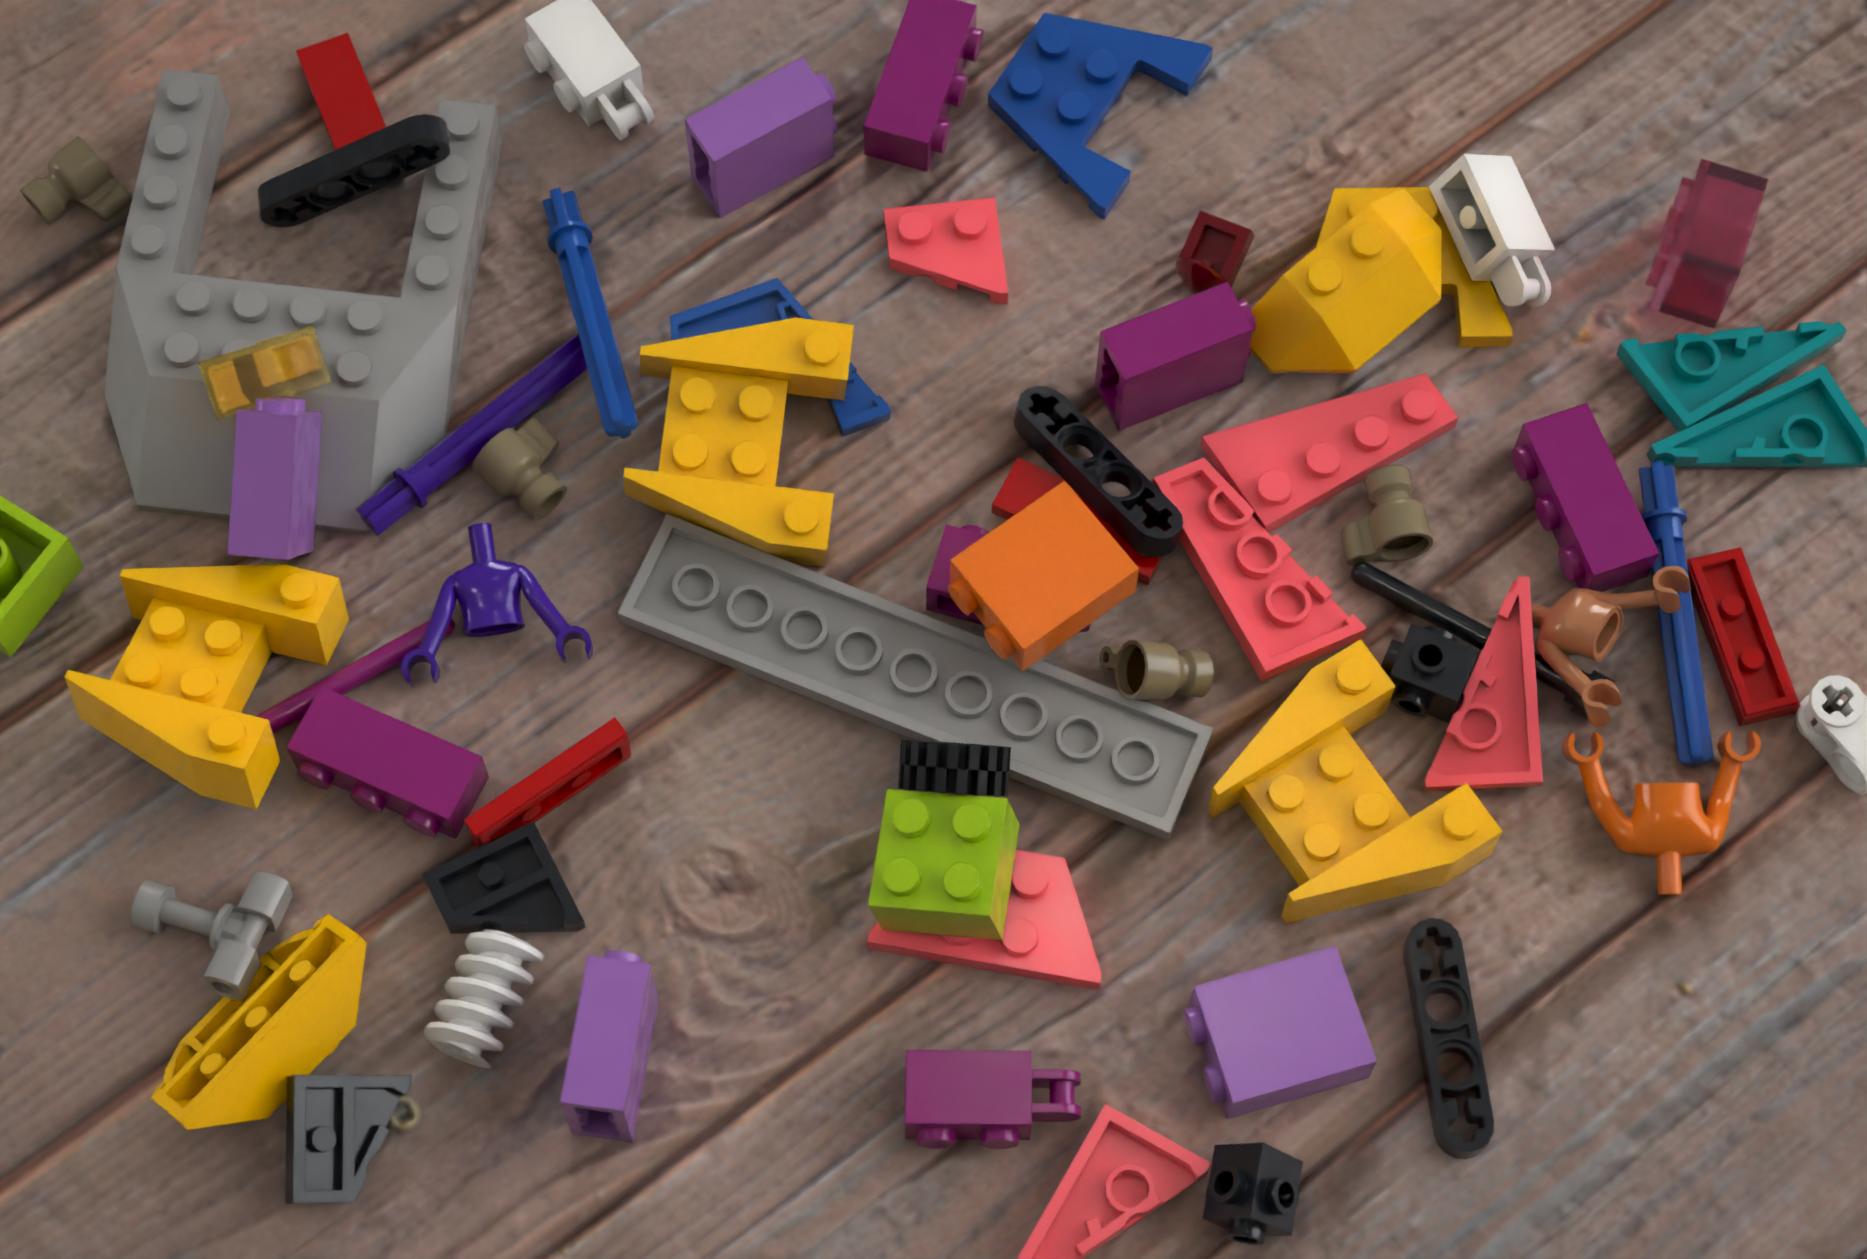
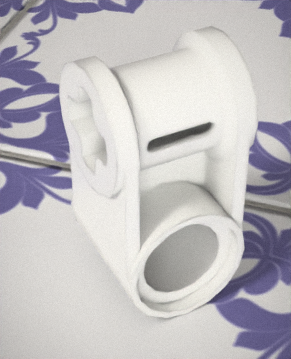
M1840 675L1827 676L1819 680L1811 690L1810 695L1801 701L1800 707L1795 713L1796 726L1801 735L1830 764L1839 780L1851 791L1864 795L1867 794V697L1860 690L1859 686L1849 678ZM1844 694L1848 697L1845 702L1840 699ZM1831 706L1835 712L1829 715L1824 709ZM1814 718L1818 721L1815 726L1811 723Z

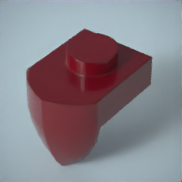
M1200 210L1180 256L1176 260L1177 274L1194 295L1226 282L1232 288L1255 237L1251 229Z

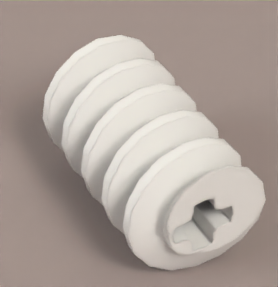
M484 929L483 932H473L467 936L465 946L471 954L461 955L455 962V969L461 976L449 978L444 986L445 992L451 999L440 1000L434 1007L435 1015L442 1022H430L424 1029V1035L441 1052L468 1064L491 1069V1065L480 1056L482 1051L501 1052L504 1048V1045L491 1034L492 1029H512L514 1022L501 1011L502 1006L522 1007L524 1003L523 998L513 991L511 986L513 983L530 985L534 981V977L522 968L521 964L523 961L542 962L544 955L529 943L508 933Z

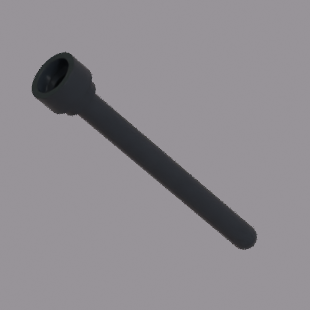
M1359 562L1353 566L1351 577L1356 584L1480 650L1484 648L1492 630L1491 628L1369 563ZM1534 651L1536 679L1565 694L1563 701L1573 705L1571 712L1588 720L1582 697L1546 663L1540 654ZM1581 670L1591 681L1608 679L1614 682V684L1616 682L1596 670H1593L1591 674Z

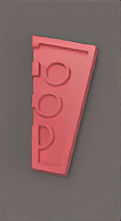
M1425 373L1202 436L1200 446L1220 475L1254 509L1252 516L1269 533L1365 479L1373 470L1390 465L1455 428L1458 416Z
M1204 457L1153 477L1152 483L1182 514L1183 525L1178 539L1261 682L1363 638L1368 628L1354 614L1348 616L1331 599L1333 592L1317 575L1311 578L1290 556L1292 549L1277 533L1271 536L1252 516L1254 509Z

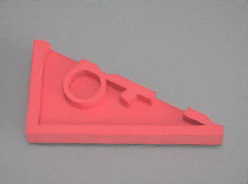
M1529 576L1517 577V580L1513 581L1509 592L1506 594L1494 626L1475 664L1459 705L1448 725L1444 739L1425 777V791L1455 790L1466 782L1471 789L1542 786L1543 784Z
M1105 1104L1017 1259H1083L1205 1178L1212 1163Z

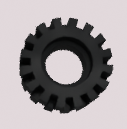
M901 739L898 789L964 795L1008 796L1011 747Z

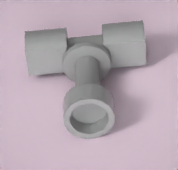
M255 871L239 905L226 903L216 913L176 901V891L173 886L153 880H146L135 896L131 909V923L134 927L157 934L161 933L167 924L210 936V947L216 952L204 975L209 990L226 998L244 1000L261 964L256 951L265 931H277L292 900L293 893L289 881L271 873Z

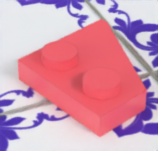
M995 198L883 209L890 269L914 277L926 276L931 278L936 284L957 290L959 285L990 294L991 302L997 304L1008 303V286Z

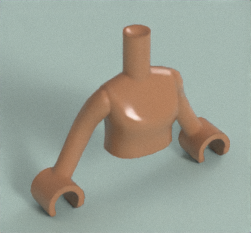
M1667 566L1658 570L1652 579L1654 587L1652 590L1631 593H1605L1586 588H1574L1564 594L1551 608L1531 603L1533 628L1539 629L1536 642L1537 650L1546 663L1582 697L1588 720L1592 725L1604 727L1611 721L1609 711L1605 705L1619 706L1621 704L1618 689L1614 682L1608 679L1591 681L1566 655H1579L1598 662L1604 659L1619 636L1623 625L1624 610L1658 605L1666 613L1678 611L1681 607V602L1677 592L1688 593L1691 591L1688 575L1683 568Z

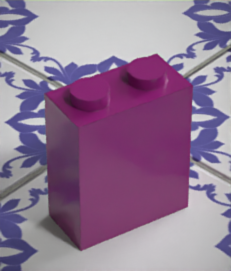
M1228 282L1100 331L1095 386L1118 431L1243 382L1247 358L1251 357L1250 343L1252 333L1256 331V322L1245 299L1237 300Z

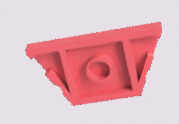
M1016 849L1003 940L883 930L878 922L869 932L867 948L872 950L1100 990L1102 972L1066 859L1062 857Z

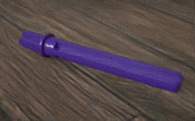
M578 333L404 471L400 468L394 470L393 475L395 478L356 508L361 515V519L372 529L375 535L379 536L416 505L420 508L425 507L428 504L426 497L473 461L481 449L494 436L505 429L514 428L588 369Z

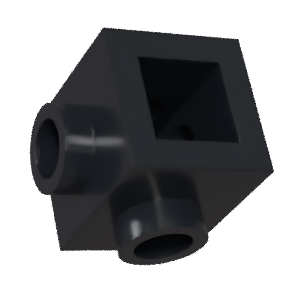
M1411 623L1403 643L1394 639L1391 640L1381 664L1383 670L1396 686L1391 698L1394 705L1403 712L1414 716H1425L1427 714L1449 723L1479 650L1457 642L1452 634L1441 628L1433 626L1422 628Z
M1263 1142L1215 1145L1202 1219L1227 1229L1226 1237L1242 1244L1262 1245L1264 1244L1265 1236H1292L1295 1211L1299 1200L1298 1192L1303 1161Z

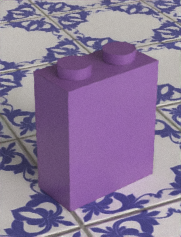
M803 57L685 119L691 177L719 218L728 215L834 157L833 134L838 129L833 117L832 104L836 103V96L826 76L821 72L814 74Z
M290 397L256 398L255 408L236 411L228 555L288 560L314 551L323 411L305 410L306 399Z
M1336 946L1194 986L1189 1003L1190 1008L1184 1009V1019L1190 1039L1194 1045L1203 1043L1210 1066L1203 1067L1204 1080L1209 1096L1214 1104L1223 1102L1228 1119L1368 1079L1377 1062Z
M610 950L605 952L604 957L587 955L560 1098V1104L572 1134L626 1142L634 1141L659 1002L650 963H643L642 958L634 953Z

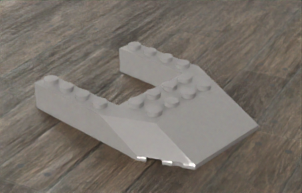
M163 69L116 265L104 394L137 506L140 510L230 520L236 411L255 408L256 402L221 412L208 377L207 369L309 335L312 338L324 375L323 379L273 397L306 399L305 410L323 411L315 529L369 535L372 529L361 519V515L356 508L395 478L393 475L394 470L400 468L404 471L446 438L503 144L496 105L440 99L437 117L442 118L447 124L450 154L440 163L426 168L400 297L364 294L193 275L231 110L218 75Z

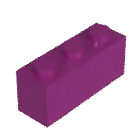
M909 0L863 126L864 155L928 172L934 153H944L952 125L951 121L946 120L950 107H960L968 81V75L962 73L967 60L973 62L977 60L983 41L984 30L976 28L977 5L959 0Z
M1588 403L1524 423L1516 444L1512 449L1513 465L1519 478L1522 481L1528 480L1536 496V514L1541 526L1546 531L1552 530L1560 547L1558 552L1559 562L1565 577L1570 582L1576 581L1578 588L1599 592L1648 577L1659 555L1658 549Z
M323 686L318 690L286 747L297 769L296 774L304 781L325 790L329 789L330 785L333 784L351 792L350 798L369 811L382 813L384 808H387L405 816L403 819L405 824L429 837H436L437 833L441 832L456 839L465 823L464 819L469 816L489 779L482 756Z

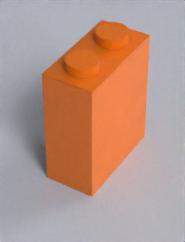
M1064 480L950 559V585H948V591L955 604L964 614L970 615L974 613L987 628L984 630V635L994 652L1003 660L1010 657L1023 672L1135 593L1139 568Z

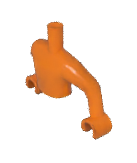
M1730 731L1723 733L1719 738L1717 748L1722 761L1706 805L1705 814L1700 799L1699 783H1640L1634 785L1635 801L1633 813L1629 818L1622 812L1613 797L1598 759L1604 749L1602 736L1598 732L1592 733L1591 752L1585 757L1576 752L1574 747L1575 735L1574 732H1571L1563 740L1562 751L1568 761L1578 765L1591 808L1618 849L1627 854L1656 857L1658 895L1682 894L1681 857L1712 853L1718 849L1725 835L1743 762L1755 758L1761 748L1760 737L1756 732L1749 731L1747 733V749L1744 755H1738L1732 749V734Z

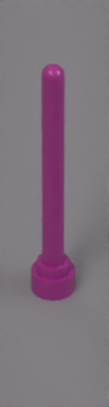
M452 617L443 639L450 636L455 630V622ZM430 620L258 714L256 717L268 719L274 734L304 717L321 686L344 695L400 664L404 656L410 651L419 649Z

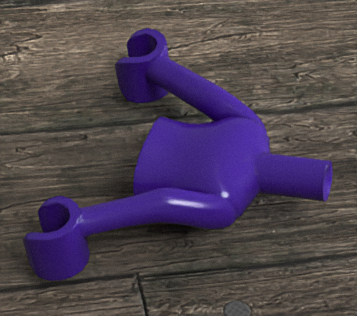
M478 523L468 527L473 563L456 571L445 580L436 600L419 649L410 651L404 656L401 662V671L406 682L413 686L411 677L413 666L420 662H426L431 665V676L434 683L439 680L440 669L435 656L451 620L456 599L463 616L464 636L485 637L523 629L525 624L521 612V589L530 606L556 637V648L560 659L564 663H566L564 647L568 641L572 639L582 640L585 643L588 659L593 655V645L585 629L579 626H570L565 621L528 568L514 562L496 560L492 525L490 523Z

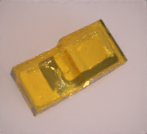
M313 325L256 342L254 346L198 362L216 420L236 415L237 410L255 408L256 398L292 397L332 382Z

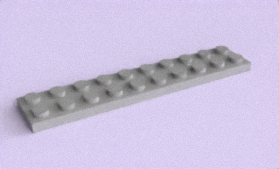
M666 514L617 613L619 622L911 739L1011 747L1009 778L1167 841L1171 836L1214 730L1210 726L1149 702L1126 699L1118 690L1038 660L1022 672L1010 657L1006 660L1001 659L991 648L987 639L669 514Z

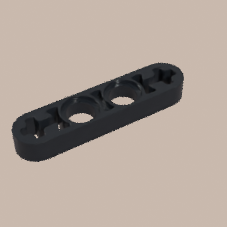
M414 115L267 180L257 190L261 220L273 227L296 226L440 163L450 154L446 122L435 115Z
M1035 386L1026 389L1020 395L1014 416V427L1019 435L1134 550L1149 557H1162L1170 554L1176 547L1183 525L1182 514L1178 508L1064 395L1046 386ZM1069 445H1080L1090 450L1093 456L1088 459H1077L1067 454L1064 448ZM1108 482H1117L1127 487L1131 494L1125 497H1115L1104 491L1101 485Z
M1428 918L1419 921L1412 927L1403 946V959L1434 1136L1438 1146L1446 1154L1458 1159H1469L1477 1156L1486 1148L1494 1133L1492 1106L1460 935L1450 923L1442 919ZM1426 936H1433L1436 945L1446 946L1447 949L1443 951L1439 959L1440 977L1423 983L1421 978L1429 979L1433 968L1429 953L1418 952V948L1422 947ZM1449 974H1453V975H1454V978L1445 977V976H1447V975H1449ZM1435 993H1446L1452 996L1459 1005V1017L1449 1023H1441L1434 1020L1427 1012L1426 999ZM1447 1052H1456L1462 1055L1470 1066L1469 1078L1460 1083H1451L1444 1080L1436 1068L1437 1058ZM1473 1092L1475 1098L1468 1097L1463 1104L1467 1123L1478 1124L1480 1129L1474 1132L1470 1142H1463L1461 1134L1459 1132H1450L1448 1127L1454 1124L1458 1115L1456 1098ZM1441 1097L1455 1099L1443 1103Z

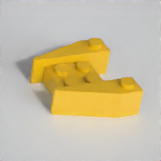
M796 317L641 346V376L670 379L658 472L624 467L625 495L665 514L672 515L794 564L825 567L834 493L776 486L787 394L845 401L854 325Z
M286 564L122 569L119 577L132 617L141 620L110 680L72 670L67 671L64 677L79 718L197 794L257 810L280 763V757L269 720L244 714L242 711L272 652L321 665H328L349 621L339 577Z
M1361 639L1318 664L1307 673L1212 790L1207 811L1211 818H1215L1240 802L1299 885L1298 888L1287 895L1281 914L1285 923L1443 886L1492 855L1503 832L1467 782L1412 817L1408 815L1350 735L1387 712L1396 687Z

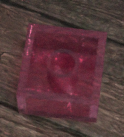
M1702 158L1693 179L1682 177L1673 205L1669 208L1660 234L1662 240L1658 252L1654 255L1645 284L1655 287L1649 309L1706 327L1715 328L1739 277L1768 183L1767 178Z

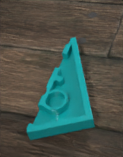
M1817 321L1799 323L1796 330L1764 333L1762 326L1718 330L1710 335H1699L1697 333L1676 334L1673 341L1639 344L1638 338H1631L1620 343L1616 354L1676 430L1680 432L1735 406L1834 346L1843 339L1847 330L1841 322L1827 324Z
M1823 364L1652 444L1647 452V457L1651 463L1663 462V465H1673V467H1867V429Z

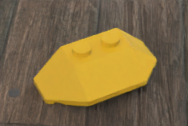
M1404 188L1369 203L1284 273L1251 309L1256 322V331L1252 333L1250 343L1251 353L1271 374H1287L1288 372H1357L1440 302L1441 228Z
M327 914L317 920L313 928L298 932L267 951L260 958V967L244 1000L222 997L179 1042L165 1069L163 1082L156 1086L151 1099L187 1130L269 1118L282 1103L287 1101V1076L309 1075L327 1056L336 1050L339 1043L356 1026L367 943L356 932Z

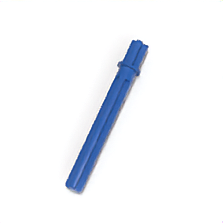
M560 187L554 188L549 191L551 198L543 200L550 227V232L547 236L548 246L558 257L604 431L609 437L620 436L621 439L630 437L631 431L638 427V419L589 246L593 239L592 231L582 220L573 190L562 193Z
M1652 462L1651 467H1643L1638 470L1644 514L1641 516L1659 552L1652 567V575L1654 576L1658 570L1664 567L1679 566L1686 571L1689 578L1682 525L1687 521V515L1683 509L1679 508L1673 465H1663V462ZM1691 591L1688 593L1677 592L1681 602L1679 610L1674 613H1666L1657 605L1677 759L1681 765L1698 767L1712 762L1714 753Z

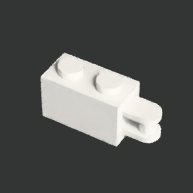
M556 0L525 18L529 39L524 44L525 52L539 73L547 70L554 79L553 87L555 93L569 113L577 110L588 127L603 119L619 140L627 138L629 136L628 130L643 122L647 126L655 121L653 111L643 96L645 93L641 65L592 0Z
M1463 154L1429 188L1471 280L1492 281L1501 301L1507 306H1520L1524 303L1531 307L1543 306L1550 298L1551 283L1541 262L1554 252L1555 248L1512 157Z

